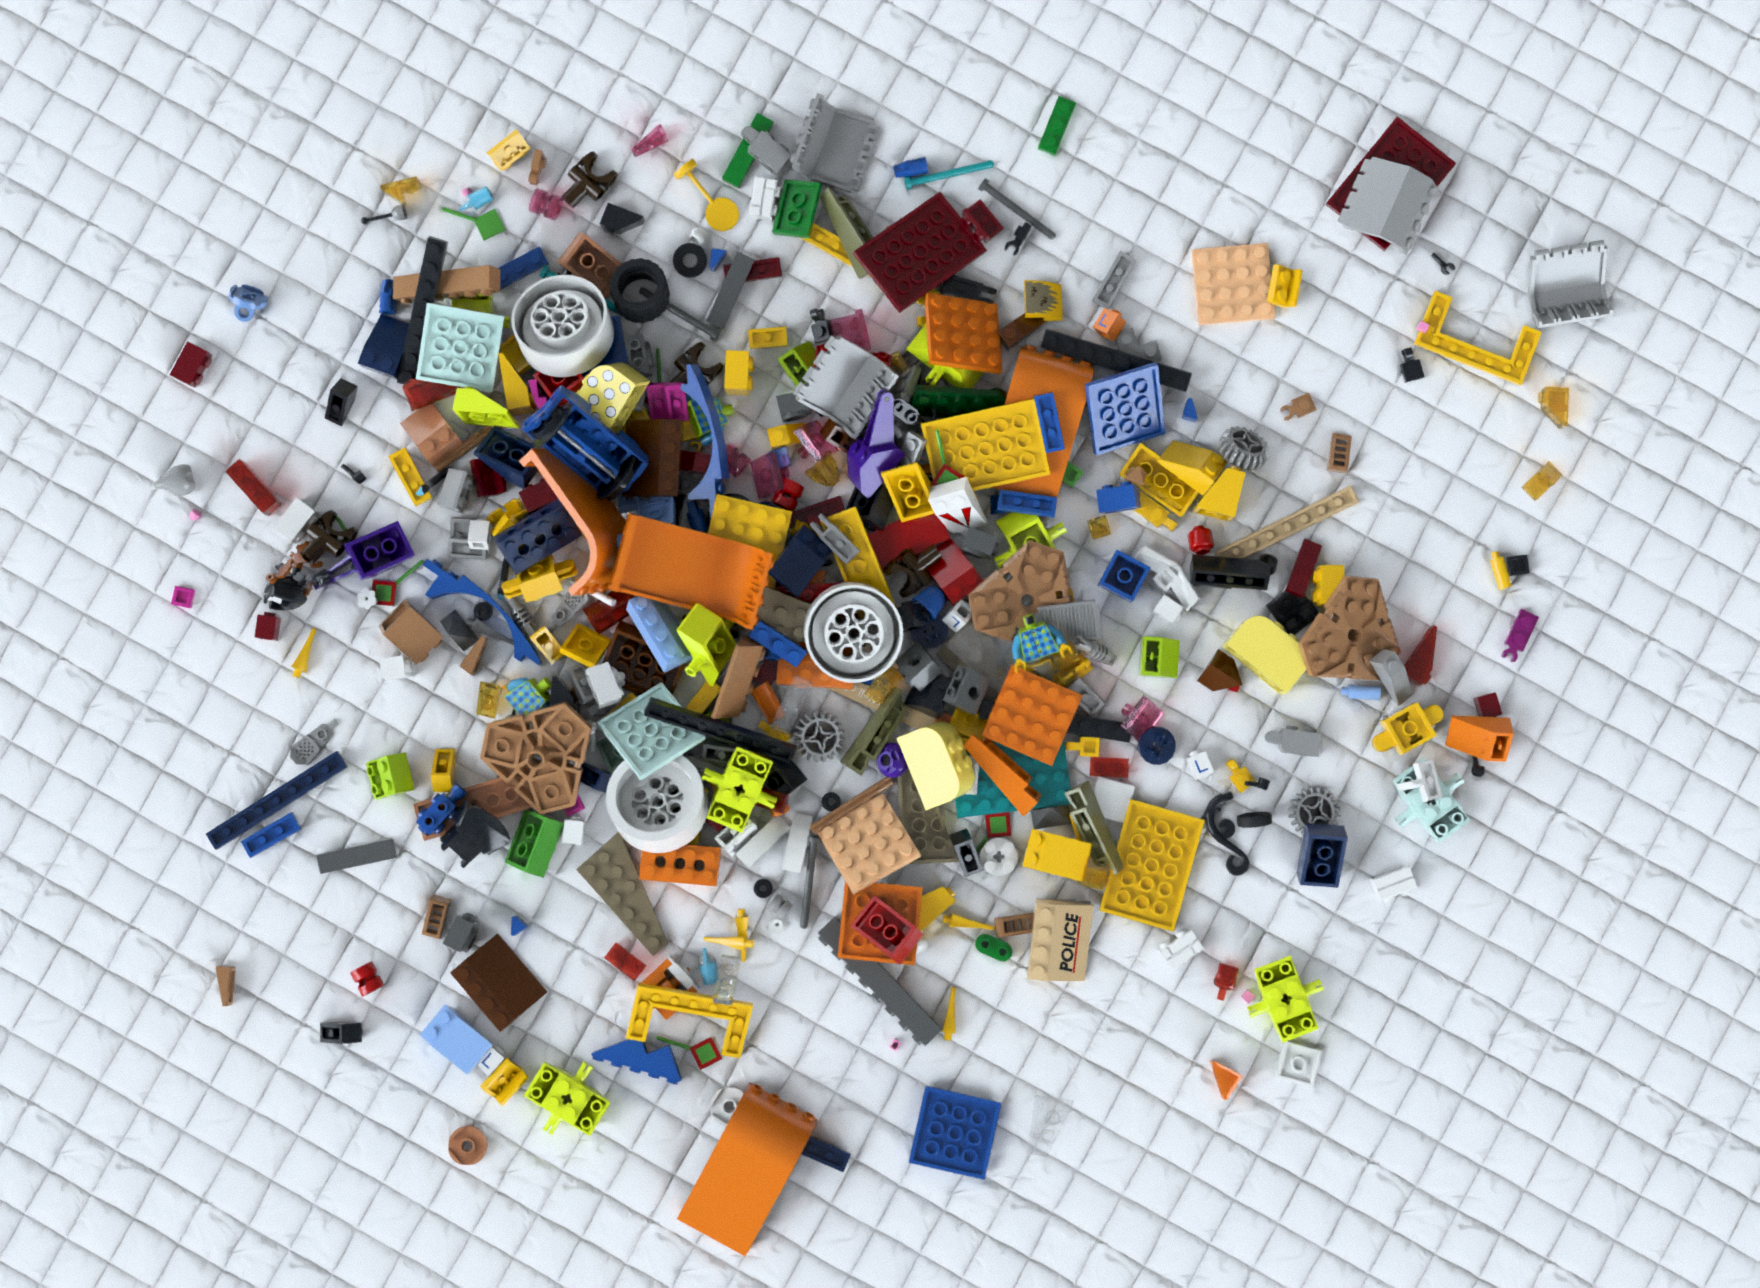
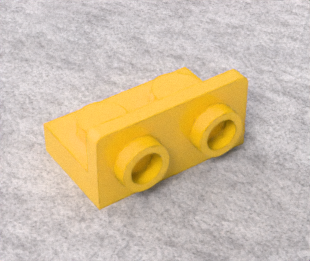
M514 130L490 149L487 154L495 166L502 172L510 168L512 163L518 158L525 156L531 148L521 134Z
M1279 264L1273 265L1267 302L1281 308L1296 307L1303 271L1300 269L1291 270Z

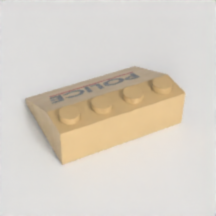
M1036 898L1027 968L1028 979L1041 981H1085L1094 905Z

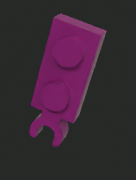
M1523 609L1519 610L1504 642L1509 647L1502 652V658H1505L1507 653H1511L1512 659L1510 662L1517 660V650L1520 652L1524 651L1539 619L1538 616Z

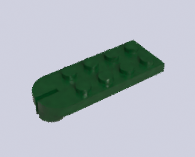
M915 385L909 404L918 410L920 416L932 417L931 409L933 408L937 412V418H946L1004 405L1007 393L1002 388L986 390Z

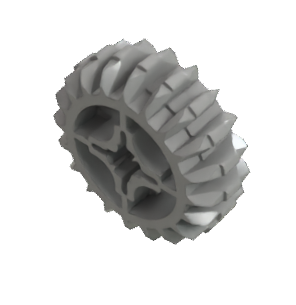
M1236 426V428L1230 427V429L1224 431L1219 439L1218 449L1220 454L1224 456V460H1228L1230 464L1240 467L1243 471L1245 469L1250 472L1252 470L1257 471L1258 468L1264 466L1270 454V448L1267 446L1268 443L1263 441L1264 438L1259 437L1258 433H1254L1252 430L1249 431L1245 427L1242 429L1239 426Z
M821 710L819 716H817L816 711H812V718L809 714H805L806 721L801 718L799 719L802 726L795 725V728L800 730L799 733L793 732L794 736L799 737V739L793 740L795 744L800 743L797 746V751L803 749L800 755L804 757L808 754L807 760L809 761L814 756V762L816 763L819 762L820 757L822 762H826V756L832 760L833 756L831 753L834 752L838 755L839 752L836 748H843L839 741H845L844 737L839 736L845 733L843 729L838 730L842 723L838 722L835 724L838 718L834 716L830 720L831 713L828 712L824 717V711ZM819 721L827 722L833 731H823ZM813 723L812 733L804 737L806 729ZM818 731L823 735V738H821L822 740L820 742L819 740L815 739V735H817ZM834 736L832 744L825 750L826 741ZM815 742L819 752L809 750L805 743Z
M1308 787V793L1305 789H1301L1302 796L1298 793L1295 794L1298 801L1293 799L1290 801L1295 805L1294 807H1288V810L1294 811V814L1288 815V818H1295L1290 824H1298L1295 831L1298 832L1303 829L1301 832L1302 836L1305 824L1300 818V809L1306 813V823L1314 824L1317 819L1325 821L1327 825L1339 824L1334 818L1341 817V815L1335 814V811H1339L1341 808L1334 807L1338 800L1331 801L1334 795L1330 793L1326 796L1327 789H1323L1321 793L1320 787H1316L1315 792L1312 787ZM1309 797H1318L1312 806L1303 804ZM1323 801L1328 806L1329 816L1322 811ZM1317 808L1318 814L1321 816L1312 817L1308 809Z

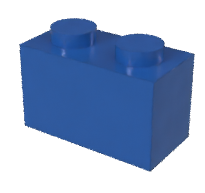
M1122 482L1118 487L1104 485L1102 489L1096 490L1099 513L1108 514L1141 508L1138 486L1132 484V482Z

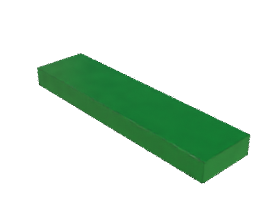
M757 113L750 126L759 133L762 130L770 132L774 121ZM744 138L721 178L738 189L755 159L748 153L747 147L750 144Z

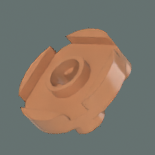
M472 1125L460 1127L449 1138L448 1152L456 1163L474 1165L486 1154L488 1148L487 1138L477 1127ZM465 1140L472 1142V1150H464L465 1144L463 1142Z

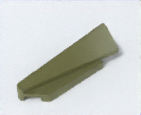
M829 187L822 193L820 200L857 277L861 279L867 276L868 273L854 257L853 252L871 240L873 235L849 198L844 195L841 197L836 196Z
M894 687L840 760V763L861 776L869 759L876 760L906 713L901 695L903 691L900 688Z
M1087 780L1064 793L1075 809L1070 812V815L1083 841L1092 844L1090 855L1094 864L1099 867L1105 866L1113 870L1114 874H1118L1124 866L1090 781Z

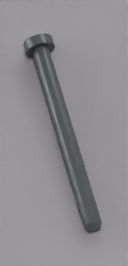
M985 178L978 189L981 192L985 190L1048 238L1053 240L1056 237L1052 230L989 185L988 179Z
M641 287L639 293L648 299L654 294L644 287ZM671 303L667 305L666 310L710 335L712 341L715 342L720 335V329L715 328L714 330Z
M808 836L810 846L800 921L802 929L808 927L817 844L821 843L820 837Z

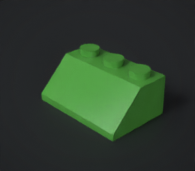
M529 809L524 810L505 863L526 873L544 878L552 854L555 851V846L562 833L564 823Z

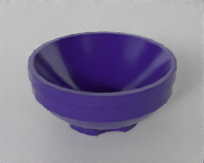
M899 743L885 744L876 758L877 767L884 776L896 778L907 770L908 765ZM885 755L890 757V764L888 766L883 762Z

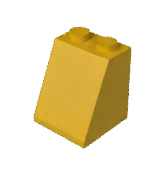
M1235 466L1226 468L1194 507L1193 513L1230 522L1236 514L1246 472H1242L1241 468Z

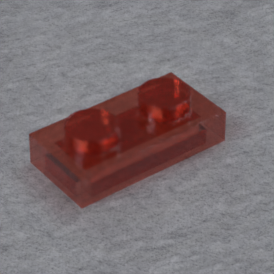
M1090 757L1089 776L1128 778L1129 759Z
M615 942L604 957V959L633 981H636L647 966L617 942Z

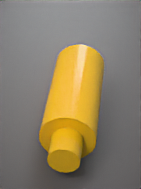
M1499 551L1492 552L1493 560H1490L1498 590L1511 587L1512 583L1504 557H1500Z

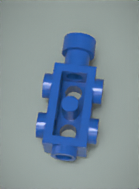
M456 783L448 795L446 793L441 795L438 793L431 800L432 805L428 809L424 808L418 814L419 819L416 821L419 825L418 829L425 835L439 834L445 828L443 823L447 819L452 820L457 812L456 809L459 807L456 802L459 799H463L467 792ZM442 803L445 804V810L443 811L439 808ZM427 818L432 819L431 825L426 823Z

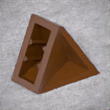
M1219 649L1197 680L1211 691L1242 685L1235 660Z

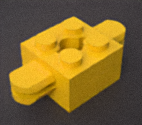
M551 554L517 574V578L503 582L501 588L508 599L523 594L526 603L537 601L541 597L553 595L563 590L561 580L575 576L578 570L572 559L556 563Z
M1418 702L1404 707L1380 721L1385 731L1374 736L1372 739L1373 748L1378 752H1386L1394 747L1398 755L1407 753L1437 736L1432 725L1442 720L1443 710L1438 705H1430L1422 709Z

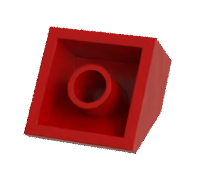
M538 371L532 375L534 379H537L539 386L548 399L561 385L575 393L583 386L582 381L584 378L581 374L570 377H553ZM563 397L558 405L562 406L569 401Z

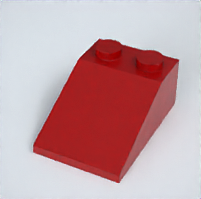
M949 539L936 547L943 558L928 568L927 571L938 587L944 592L950 604L954 606L959 600L967 597L983 580L954 541Z
M875 895L850 925L899 965L924 935L916 926Z

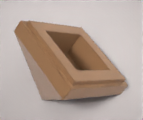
M1140 466L1129 467L1125 479L1143 486L1147 473Z

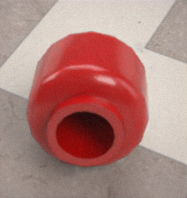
M1202 525L1193 527V530L1187 535L1189 548L1196 555L1208 554L1214 547L1211 530L1204 528Z

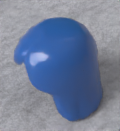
M936 586L927 587L911 599L913 603L918 602L923 605L930 613L932 620L936 619L946 604L944 592Z

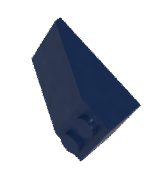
M381 314L363 347L358 364L362 368L397 380L409 323Z
M497 426L490 430L474 451V455L508 482L522 489L527 487L539 471L536 466L523 467L520 463V460L531 449H534L533 444Z
M803 525L793 533L775 560L772 569L768 571V574L798 597L825 563L832 550L814 532Z

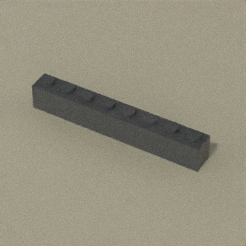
M834 916L818 932L820 935L818 939L825 946L829 944L833 949L831 953L837 958L841 922ZM842 958L847 963L845 968L852 975L856 973L860 977L858 980L865 989L869 987L873 991L871 995L879 1003L881 1001L887 1006L885 1010L892 1017L896 1015L900 1019L899 1025L905 1031L909 1029L914 1034L912 1038L918 1045L922 1043L926 1046L942 1030L879 962Z

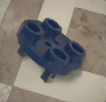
M925 611L923 616L926 626L910 630V634L915 643L918 641L925 649H933L945 641L948 634V626L942 621V615L938 614L936 619L932 620L930 613Z
M1156 726L1147 729L1141 735L1137 745L1140 756L1152 765H1161L1168 762L1173 757L1176 749V742L1171 732L1163 727Z

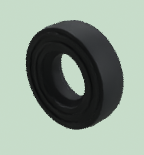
M686 243L676 249L673 255V265L681 276L694 278L705 270L707 256L699 245ZM689 253L697 257L696 265L690 268L683 264V257Z
M1250 812L1237 816L1238 827L1253 828L1272 824V815L1269 812Z

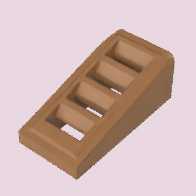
M1332 433L1327 471L1344 474L1348 472L1352 436ZM1336 439L1346 440V444L1336 443ZM1335 446L1345 448V451L1335 450ZM1334 455H1344V458L1334 457ZM1334 461L1343 462V465L1334 464Z
M485 636L479 638L460 664V667L472 676L476 674L488 642V638Z
M432 895L422 935L441 939L451 899ZM432 911L441 912L442 915L432 913ZM430 918L440 920V923L430 921ZM428 925H429V926H433V927H437V928H439V929H438V931L433 930V929H429V928H428Z
M1034 913L994 918L996 936L1008 937L1032 933ZM1025 918H1028L1029 929H1026ZM1018 919H1020L1022 930H1019ZM1010 920H1012L1014 931H1011Z
M216 966L222 1006H230L233 1002L235 966Z

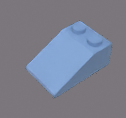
M444 1005L420 1034L434 1049L467 1075L493 1045L456 1008Z

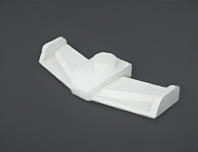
M1144 545L1133 557L1151 567L1150 570L1156 573L1152 580L1164 592L1171 587L1185 612L1200 599L1183 572V568L1176 561L1170 560L1147 545Z

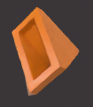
M1211 1060L1210 1064L1223 1100H1226L1230 1097L1243 1076L1227 1066Z

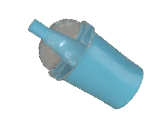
M485 186L476 192L467 194L462 200L463 206L459 210L460 212L463 210L477 212L478 209L494 200L493 195L488 187Z
M703 948V954L699 956L697 962L704 985L718 983L717 960L712 953H707L706 948Z

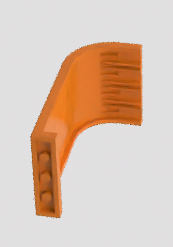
M1026 344L1025 347L1021 346L1004 405L1033 399L1035 395L1053 392L1065 449L1046 453L1050 475L992 488L1058 497L1087 399L1085 383L1092 381L1094 367L1091 366L1092 363L1083 360L1080 363L1074 362L1072 357L1062 355V358L1054 356L1055 352L1049 350L1039 352L1036 351L1037 347Z
M531 449L520 460V463L523 467H537L584 533L589 544L590 561L587 570L568 591L572 596H583L596 592L603 593L605 591L612 592L608 585L618 552L617 535L623 534L626 523L625 519L611 500L607 498L603 500L597 499V490L547 449Z
M628 512L608 588L612 591H620L690 610L698 603L720 618L730 620L752 630L753 625L756 626L759 615L757 611L758 607H761L763 604L764 596L762 593L763 589L768 585L769 577L767 575L769 569L773 567L774 558L772 553L758 547Z
M749 1082L677 1220L746 1256L797 1163L818 1119L809 1112L799 1110L793 1103L781 1100L778 1095L764 1091L760 1085Z

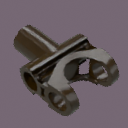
M594 151L585 155L568 172V176L575 183L561 197L573 209L587 194L594 201H598L613 185L618 176L615 170L603 176H595L591 173L593 163L598 157V154ZM579 165L581 167H585L586 173L579 167Z
M703 342L695 344L675 360L674 365L681 372L669 382L688 384L686 364H698L697 360L701 354L700 352L706 347ZM686 354L688 356L691 355L692 362L685 356ZM721 362L710 368H703L699 365L702 374L709 377L710 381L705 378L707 385L723 370L724 365Z
M329 510L308 528L306 534L313 541L300 554L307 563L312 565L327 551L337 558L343 554L345 550L344 545L356 539L358 529L351 527L341 532L333 530L331 527L337 517V513ZM338 536H343V539L339 540Z
M933 544L917 556L911 548H907L884 567L883 572L886 576L897 572L907 573V581L899 590L900 596L904 598L916 593V591L932 581V576L927 569L943 557Z

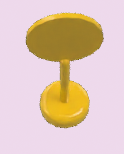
M694 158L689 160L674 173V177L680 180L688 175L710 202L705 212L706 221L710 227L720 232L732 229L737 224L739 218V210L736 204L724 197L713 200L691 173L697 166V162Z

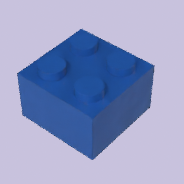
M1116 550L1097 586L1132 603L1151 567Z

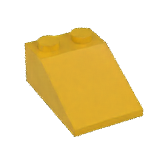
M498 353L507 410L513 416L536 412L535 406L537 405L531 390L504 354Z
M1174 440L1157 461L1201 495L1207 492L1228 463L1221 455L1212 450Z
M918 462L881 472L901 522L935 513L928 500L930 488L933 485Z
M1031 829L1022 866L1083 882L1092 844Z

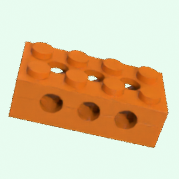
M686 844L679 849L665 853L642 851L639 879L718 886L721 847ZM659 856H663L666 859L664 867L657 865L656 861ZM678 858H682L685 861L683 869H679L676 866ZM697 860H702L705 864L704 869L701 871L695 868Z

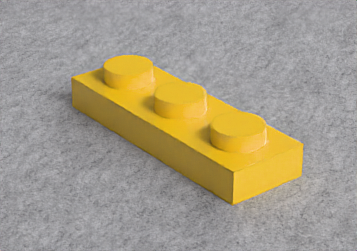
M405 447L388 456L415 507L433 498L429 490L421 496L416 494L420 486L424 485L425 482Z

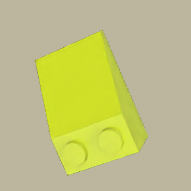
M472 387L457 388L452 409L465 424L519 428V423L506 408Z

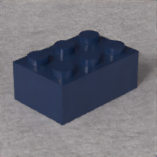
M1305 823L1296 872L1300 885L1339 887L1348 840L1344 826Z

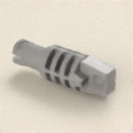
M504 595L503 598L512 610L511 615L523 634L527 633L529 637L537 632L536 626L538 624L527 607L521 604L517 597L508 599Z
M1080 635L1075 637V640L1079 642L1073 641V646L1081 649L1087 657L1098 663L1113 666L1117 656L1107 647L1094 640L1088 641Z

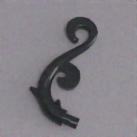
M1230 791L1213 797L1200 819L1205 820L1208 831L1218 843L1241 856L1243 863L1240 867L1233 865L1235 855H1230L1226 861L1227 871L1232 875L1239 876L1247 872L1249 859L1240 848L1227 840V838H1230L1235 833V825L1229 819L1221 820L1218 826L1224 827L1225 830L1220 832L1214 820L1216 811L1220 812L1221 806L1226 804V801L1234 798Z

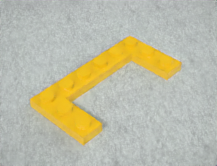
M1434 291L1422 320L1429 324V327L1425 333L1418 331L1413 345L1519 386L1522 385L1542 332L1523 325L1509 360L1440 333L1453 297Z
M638 983L626 1039L645 1042L653 1007L729 1020L721 1055L735 1058L741 1057L753 1003Z

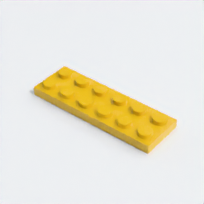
M854 506L828 516L827 518L860 549V552L847 564L833 552L844 582L855 581L873 586L881 591L897 608L857 507ZM820 520L822 528L825 531L828 527ZM857 610L859 619H862L865 616L864 610Z

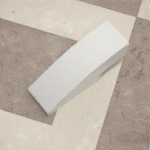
M794 812L782 870L801 873L813 816Z
M781 816L774 817L735 855L750 868L791 828L790 825Z

